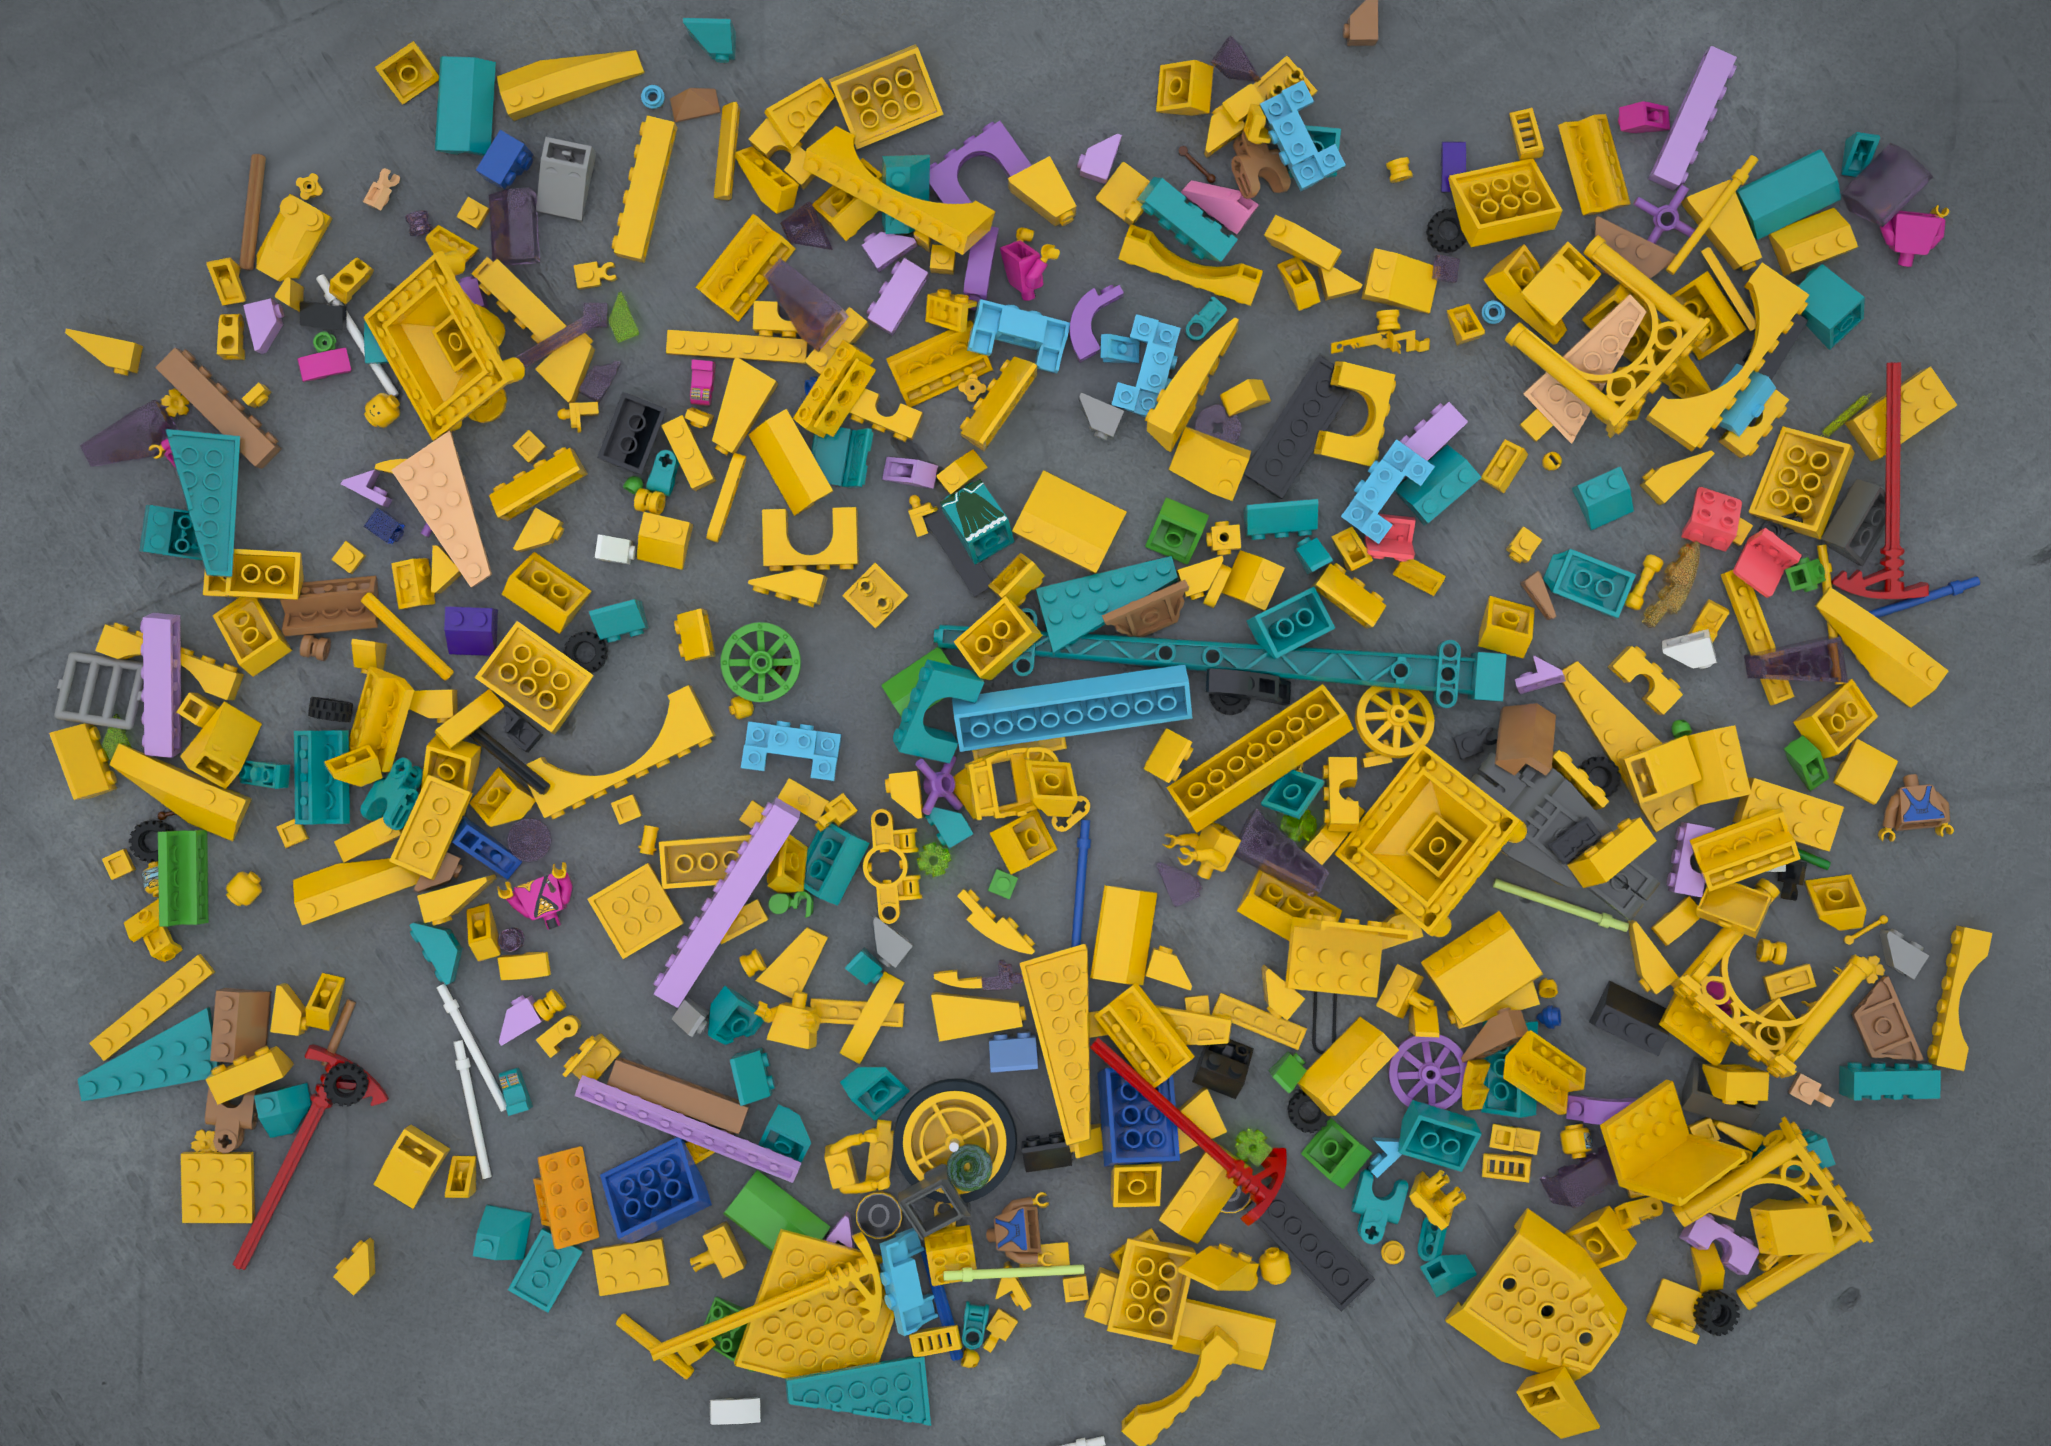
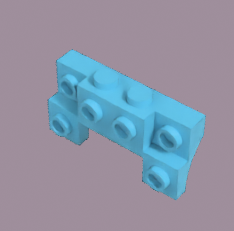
M1304 80L1260 103V107L1266 116V123L1270 129L1268 135L1272 143L1278 145L1281 151L1279 152L1281 162L1284 166L1288 165L1300 191L1313 186L1346 166L1336 144L1320 152L1317 151L1298 111L1314 102Z
M980 299L977 304L967 351L990 356L994 340L1003 341L1037 350L1035 361L1037 369L1057 374L1068 337L1070 323L1043 316L1037 311L1020 310L1015 305L1005 306Z
M1136 314L1130 338L1147 343L1136 387L1118 382L1112 406L1146 417L1151 408L1155 409L1158 402L1156 400L1162 389L1166 390L1172 380L1168 378L1169 370H1174L1178 356H1174L1181 328Z
M1396 439L1380 462L1375 460L1369 468L1368 472L1371 475L1366 482L1361 480L1354 491L1357 494L1341 517L1379 544L1393 525L1378 514L1405 475L1421 486L1435 466Z
M748 721L741 768L765 771L767 754L773 753L813 759L811 778L835 780L842 734L813 730L814 726L800 724V728L790 727V722L777 721L776 725Z
M914 1228L897 1233L895 1238L879 1243L883 1263L880 1264V1279L886 1292L884 1297L885 1303L894 1312L897 1331L903 1336L916 1332L923 1324L938 1317L932 1301L934 1295L930 1293L922 1295L915 1259L910 1258L924 1251V1247L921 1246L920 1238Z

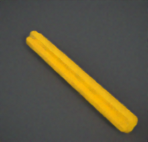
M367 593L361 599V602L443 680L446 681L453 675L454 671L372 593Z

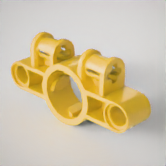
M881 808L876 810L871 816L873 848L864 858L863 871L866 879L876 887L879 918L882 922L891 924L897 921L900 916L901 900L922 898L919 890L921 875H907L909 863L905 854L919 852V848L916 847L915 840L917 828L894 830L892 813L887 809ZM878 813H885L888 816L889 821L887 825L881 826L876 822ZM889 849H891L901 857L902 860H899V865L903 871L900 877L893 882L891 879H885L883 882H880L870 873L872 872V862L869 861L877 850H880L881 853L889 852ZM910 882L912 883V892L910 890ZM887 906H891L896 910V916L892 919L886 918L883 914V910Z

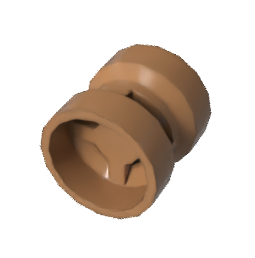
M305 634L300 645V655L307 658L314 656L317 660L326 661L330 652L331 641L328 638L321 637L318 639L314 635Z

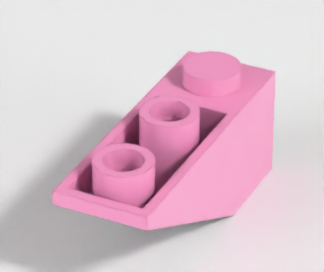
M1192 180L1181 191L1190 202L1197 204L1209 216L1217 219L1226 229L1233 231L1235 234L1241 231L1259 206L1252 199L1244 198L1239 190Z

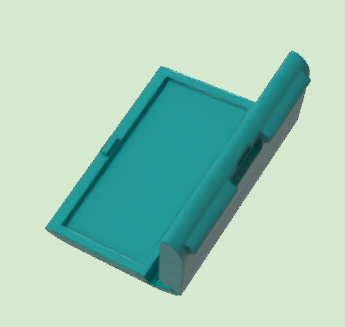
M840 427L834 437L826 434L824 438L814 434L811 452L829 484L849 488H860L862 485H865L868 466H866L868 451L871 452L874 434L872 429L851 430Z

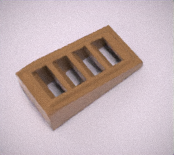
M1536 571L1520 582V585L1545 619L1551 620L1555 618L1556 613L1541 573Z

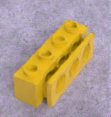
M843 339L792 419L806 430L822 438L826 434L834 437L874 375L876 369L870 366L874 359Z

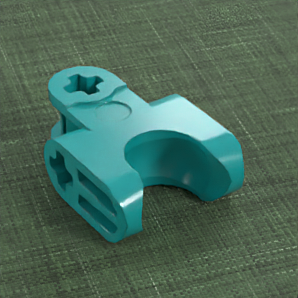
M402 757L395 761L387 778L377 780L361 805L360 811L362 816L371 821H376L383 816L384 823L388 828L393 830L402 829L419 796L416 789L422 783L423 769L419 766L412 767L411 761L407 758Z
M1363 1169L1356 1186L1351 1212L1361 1214L1357 1231L1364 1242L1376 1244L1382 1240L1387 1222L1398 1224L1409 1186L1407 1180L1399 1179L1394 1183L1392 1191L1387 1196L1377 1197L1372 1191L1373 1174L1370 1170ZM1372 1226L1375 1229V1232H1371L1370 1235H1368V1233L1365 1230L1370 1229Z

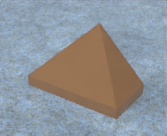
M689 88L670 98L675 123L721 113L716 89Z

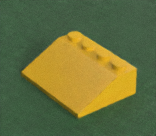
M916 45L829 79L849 132L856 136L854 142L856 149L943 115L922 56Z
M1533 158L1450 175L1448 178L1461 230L1470 247L1553 230L1563 211Z
M1015 356L1011 361L1007 359L1000 368L1001 376L998 380L994 378L988 385L986 390L989 393L985 399L980 397L973 407L975 413L971 419L966 417L961 424V436L984 452L1036 378V364Z
M1782 426L1749 509V514L1780 524L1784 528H1790L1799 534L1821 540L1855 454L1852 446L1847 443ZM1796 512V516L1802 518L1803 523L1782 516Z
M1043 470L1012 533L1096 574L1127 512Z
M516 621L475 676L478 681L554 735L568 718L594 677L590 672L518 621Z
M1500 911L1421 962L1425 973L1463 1026L1543 975Z
M1127 1238L1107 1331L1176 1346L1191 1280L1190 1277L1179 1273L1178 1269L1196 1255L1194 1248L1170 1242Z

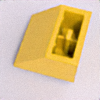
M1165 728L1142 769L1167 783H1170L1171 780L1176 781L1182 771L1179 765L1182 760H1188L1194 749L1190 747L1192 742Z

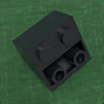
M1231 1039L1227 1044L1205 1045L1197 1063L1192 1082L1236 1099L1245 1084L1254 1048Z
M1063 1132L1049 1133V1137L1040 1138V1135H1032L1026 1137L1025 1141H1022V1154L1026 1173L1072 1166L1070 1147L1066 1145Z

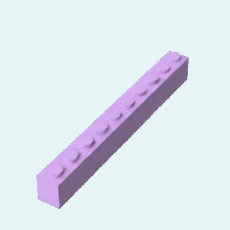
M777 797L772 804L770 802L766 804L761 813L764 816L760 823L757 821L754 823L749 832L752 835L749 841L746 842L744 840L737 851L740 855L736 861L731 860L725 869V872L728 874L724 880L719 879L713 888L715 894L712 899L707 898L701 907L703 913L699 918L695 916L689 926L691 932L688 936H682L677 945V948H679L677 954L670 955L665 964L668 968L664 974L660 972L653 983L656 986L654 995L677 1008L799 820L800 811Z

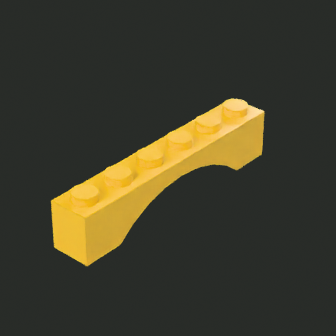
M1132 224L1129 226L1118 258L1127 264L1145 268L1150 272L1168 276L1172 280H1179L1195 288H1202L1213 292L1215 295L1224 296L1238 303L1250 306L1263 273L1262 270L1242 263L1223 267L1203 266L1192 263L1168 250L1152 231Z
M117 622L114 625L105 624L95 651L116 659L126 660L140 656L143 633L138 630L136 634L128 631V626ZM181 647V665L193 674L206 693L225 700H235L244 674L237 672L238 667L224 663L223 666L215 664L216 659L205 655L199 658L193 655V650Z
M1957 925L1956 929L1952 932V949L1946 959L1947 973L1941 983V988L1943 989L1942 997L1937 1003L1938 1017L1932 1027L1933 1041L1927 1051L1928 1062L1931 1064L1961 1071L1965 1069L1969 1048L1963 1038L1959 1024V1001L1963 986L1970 973L1988 956L1992 933Z
M1217 1325L1201 1341L1197 1365L1184 1385L1162 1400L1137 1405L1122 1420L1121 1432L1138 1446L1153 1444L1158 1437V1433L1163 1428H1169L1174 1421V1417L1179 1412H1185L1190 1405V1401L1195 1396H1201L1206 1389V1385L1211 1380H1217L1222 1373V1369L1227 1364L1231 1365L1236 1361L1239 1353L1238 1343Z

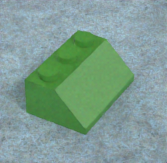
M935 648L881 685L901 717L903 710L907 708L910 702L911 691L916 687L919 680L920 669L925 666L927 659L952 665L941 648ZM941 698L935 701L928 707V709H930L931 707H933L945 698Z

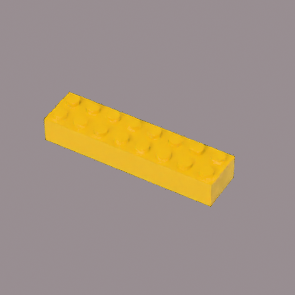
M1322 684L1166 788L1195 832L1198 833L1354 728L1346 712Z

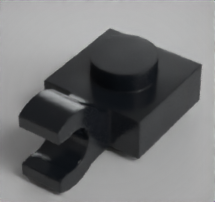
M1794 861L1786 864V872H1779L1777 881L1784 882L1781 899L1797 900V885L1803 886L1807 862Z

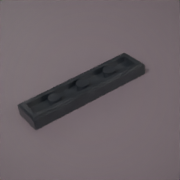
M942 507L924 518V521L973 597L975 598L989 589L988 585L992 581L980 562L974 565L944 515Z

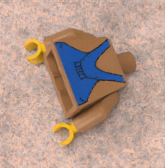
M1916 774L1904 776L1903 782L1905 787L1899 788L1891 796L1886 807L1883 820L1885 828L1880 829L1878 832L1879 839L1883 841L1885 833L1889 832V841H1894L1896 838L1895 833L1892 831L1894 827L1895 831L1935 827L1936 834L1943 837V829L1946 827V833L1949 835L1953 834L1954 829L1948 824L1950 822L1948 801L1939 792L1935 791L1933 785H1919Z
M1040 1192L1033 1199L1026 1197L1012 1200L1002 1210V1214L994 1218L995 1228L987 1230V1240L990 1243L996 1242L998 1251H1005L1008 1258L1019 1264H1037V1262H1042L1044 1266H1051L1053 1263L1047 1264L1044 1262V1256L1047 1254L1054 1255L1053 1253L1045 1252L1042 1255H1038L1041 1252L1037 1207H1033V1205H1037L1039 1208H1046L1049 1202L1041 1204L1038 1200L1040 1197H1046L1047 1194Z

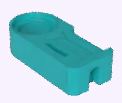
M1211 297L1210 301L1198 313L1199 315L1195 314L1188 322L1185 329L1187 338L1195 342L1202 340L1224 316L1227 308L1218 299ZM1193 324H1199L1203 329V333L1198 337L1190 334L1189 328Z

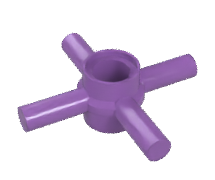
M1681 185L1669 205H1663L1659 208L1640 197L1636 198L1633 205L1653 216L1655 228L1648 237V241L1656 244L1663 231H1669L1673 228L1688 237L1693 234L1695 229L1680 221L1677 208L1689 191L1687 187ZM1670 212L1671 221L1667 224H1662L1660 220L1662 214Z
M955 756L952 757L950 764L944 763L940 772H934L923 759H919L916 762V766L926 776L923 786L926 794L929 795L922 809L924 814H931L938 797H944L955 810L962 808L963 804L952 793L955 789V781L950 772L957 760Z

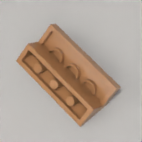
M367 576L303 582L298 600L280 599L285 612L282 626L284 636L378 628L379 618L361 602V599L369 592L379 600L377 577Z
M1537 703L1503 707L1500 712L1495 764L1514 776L1525 764L1547 775L1552 770L1556 715Z

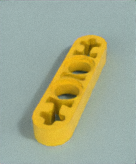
M734 453L708 528L706 536L708 540L718 543L721 538L745 467L747 457Z

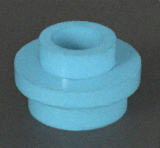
M649 85L643 89L641 100L647 108L657 109L664 103L665 95L659 86ZM656 94L657 99L655 101H650V95Z
M1489 301L1482 308V318L1489 324H1497L1503 320L1505 308L1498 301ZM1490 309L1496 310L1497 315L1495 317L1490 316Z

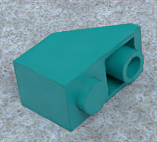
M934 806L930 815L924 814L931 826L935 824L939 830V833L936 835L943 846L947 844L951 848L974 834L964 815L960 812Z
M1466 1254L1440 1255L1420 1266L1425 1279L1436 1297L1477 1275Z

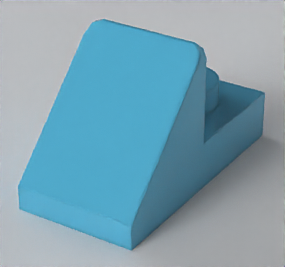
M1101 334V358L1106 363H1139L1140 341L1118 335Z
M1372 1138L1384 1151L1382 1154H1376L1369 1162L1371 1165L1368 1168L1377 1178L1402 1155L1398 1152L1400 1138Z

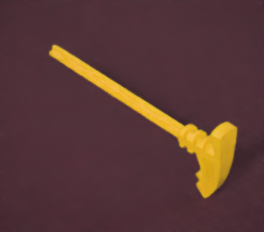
M862 1232L852 1235L854 1242L864 1255L855 1260V1265L849 1261L845 1263V1269L837 1266L834 1269V1273L827 1270L825 1275L818 1280L649 1347L653 1361L823 1292L831 1291L834 1294L838 1292L839 1286L843 1289L848 1288L849 1282H852L862 1294V1296L856 1298L858 1305L865 1308V1310L860 1311L862 1318L877 1323L882 1303V1285L878 1267L867 1239ZM870 1274L872 1289H868L860 1278Z

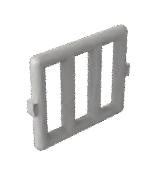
M78 652L69 653L63 680L59 679L57 686L60 692L54 713L55 718L99 726L132 729L139 702H143L141 699L144 679L141 677L143 662ZM77 662L90 664L79 713L65 711ZM100 665L113 667L102 716L89 715ZM123 669L136 670L125 720L112 718Z

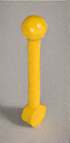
M1882 915L1879 917V920L1852 936L1846 935L1843 939L1844 942L1851 945L1857 937L1880 924H1886L1888 917Z

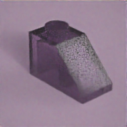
M1161 861L1155 863L1174 907L1201 896L1199 891L1202 890V886L1197 876L1193 878L1190 873Z

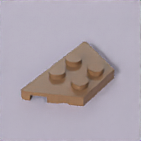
M1599 216L1595 217V237L1597 235L1601 236L1606 240V244L1649 279L1667 267L1676 256V254ZM1593 263V266H1594L1597 270H1599V271H1601V272H1603V273L1609 275V274H1608L1607 272H1605L1602 268H1600L1597 264Z
M1186 580L1180 581L1104 614L1102 618L1106 625L1109 626L1111 624L1115 626L1116 630L1122 634L1135 637L1147 636L1178 622L1179 612L1185 602L1183 595L1184 592L1189 590V586Z
M1885 975L1851 1013L1869 1057L1924 1060L1889 976Z

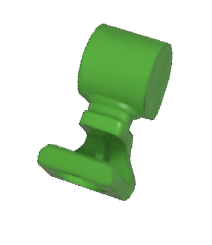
M807 890L797 892L794 898L789 893H777L769 899L768 904L773 913L782 914L790 907L798 909L801 900L807 899L805 915L807 918L813 914L814 896Z

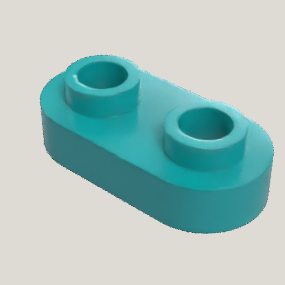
M1427 1216L1423 1220L1417 1250L1422 1260L1431 1261L1442 1255L1447 1227L1442 1231L1439 1227L1437 1229L1428 1220Z

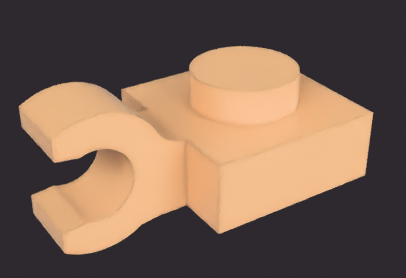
M383 168L380 172L379 180L377 183H372L363 202L381 211L389 201V195L392 191L389 188L399 183L400 176L393 174L392 178L388 180V175L391 171Z
M1799 1072L1788 1091L1789 1094L1809 1105L1812 1104L1813 1100H1816L1831 1107L1835 1100L1819 1091L1822 1084Z

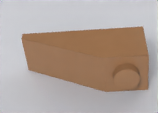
M1510 1007L1498 1010L1497 1015L1486 1022L1461 1057L1462 1062L1484 1059L1516 1044L1528 1031L1521 1010H1511Z

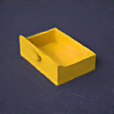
M1732 883L1710 892L1706 887L1701 901L1696 908V916L1724 928L1756 938L1770 906L1771 895L1738 883Z

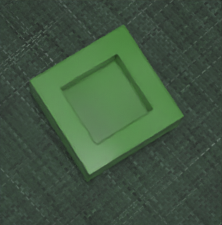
M996 869L988 891L1010 899L1018 877Z

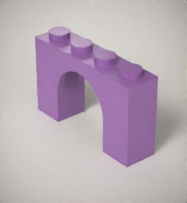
M998 121L996 124L994 122L989 123L982 129L983 133L975 137L973 135L964 141L962 148L949 151L944 156L945 160L939 164L935 162L930 165L929 187L940 203H972L959 185L958 174L962 165L973 157L985 156L995 160L1008 178L1032 166L1001 121Z

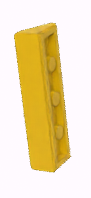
M737 102L726 104L722 108L714 198L719 200L731 201L736 159L734 155L737 149L740 107Z

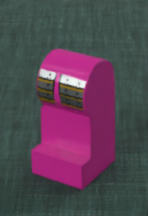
M692 359L691 404L711 405L716 364L713 361Z

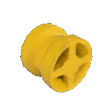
M1408 157L1386 163V167L1390 170L1391 174L1389 177L1390 183L1401 182L1413 177V173L1408 167L1410 163Z
M1399 310L1376 312V318L1379 319L1377 332L1400 330L1401 327L1398 323Z
M757 949L752 950L751 954L747 956L742 955L739 957L748 977L754 976L758 970L763 971L767 969Z

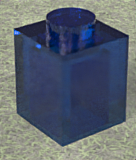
M376 508L363 527L386 543L393 544L394 541L398 542L403 536L405 524L383 509Z

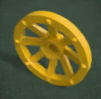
M1372 686L1363 694L1356 707L1355 724L1361 739L1370 749L1385 757L1405 758L1412 756L1422 743L1424 745L1428 743L1434 731L1435 720L1432 707L1419 690ZM1390 691L1392 705L1377 694ZM1398 692L1407 695L1411 700L1404 706L1401 705ZM1370 700L1386 712L1365 713V710ZM1417 704L1422 711L1423 717L1410 714L1408 711ZM1384 720V724L1372 735L1366 721ZM1409 722L1424 725L1421 738L1418 737ZM1402 728L1413 745L1400 748ZM1388 729L1393 730L1392 747L1378 741Z

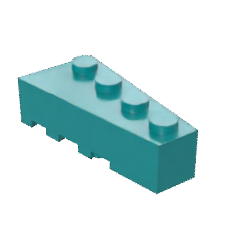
M1153 177L1137 198L1142 204L1141 209L1150 216L1155 215L1159 219L1158 224L1165 230L1173 231L1176 234L1174 238L1182 245L1187 244L1191 247V253L1196 258L1221 262L1238 239L1232 234L1230 236L1223 234L1220 231L1222 226L1216 221L1202 217L1204 211L1191 202L1186 204L1185 200L1187 198L1163 178Z
M1847 1062V1066H1839V1094L1854 1101L1862 1100V1098L1881 1100V1095L1884 1098L1893 1100L1903 1099V1095H1907L1909 1099H1940L1941 1070L1933 1068L1930 1063H1918V1067H1909L1908 1063H1894V1067L1886 1066V1063L1871 1062V1066H1862L1860 1062Z

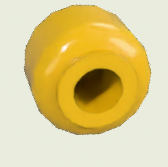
M737 696L731 699L729 711L731 715L734 714L740 720L751 716L754 707L752 701Z

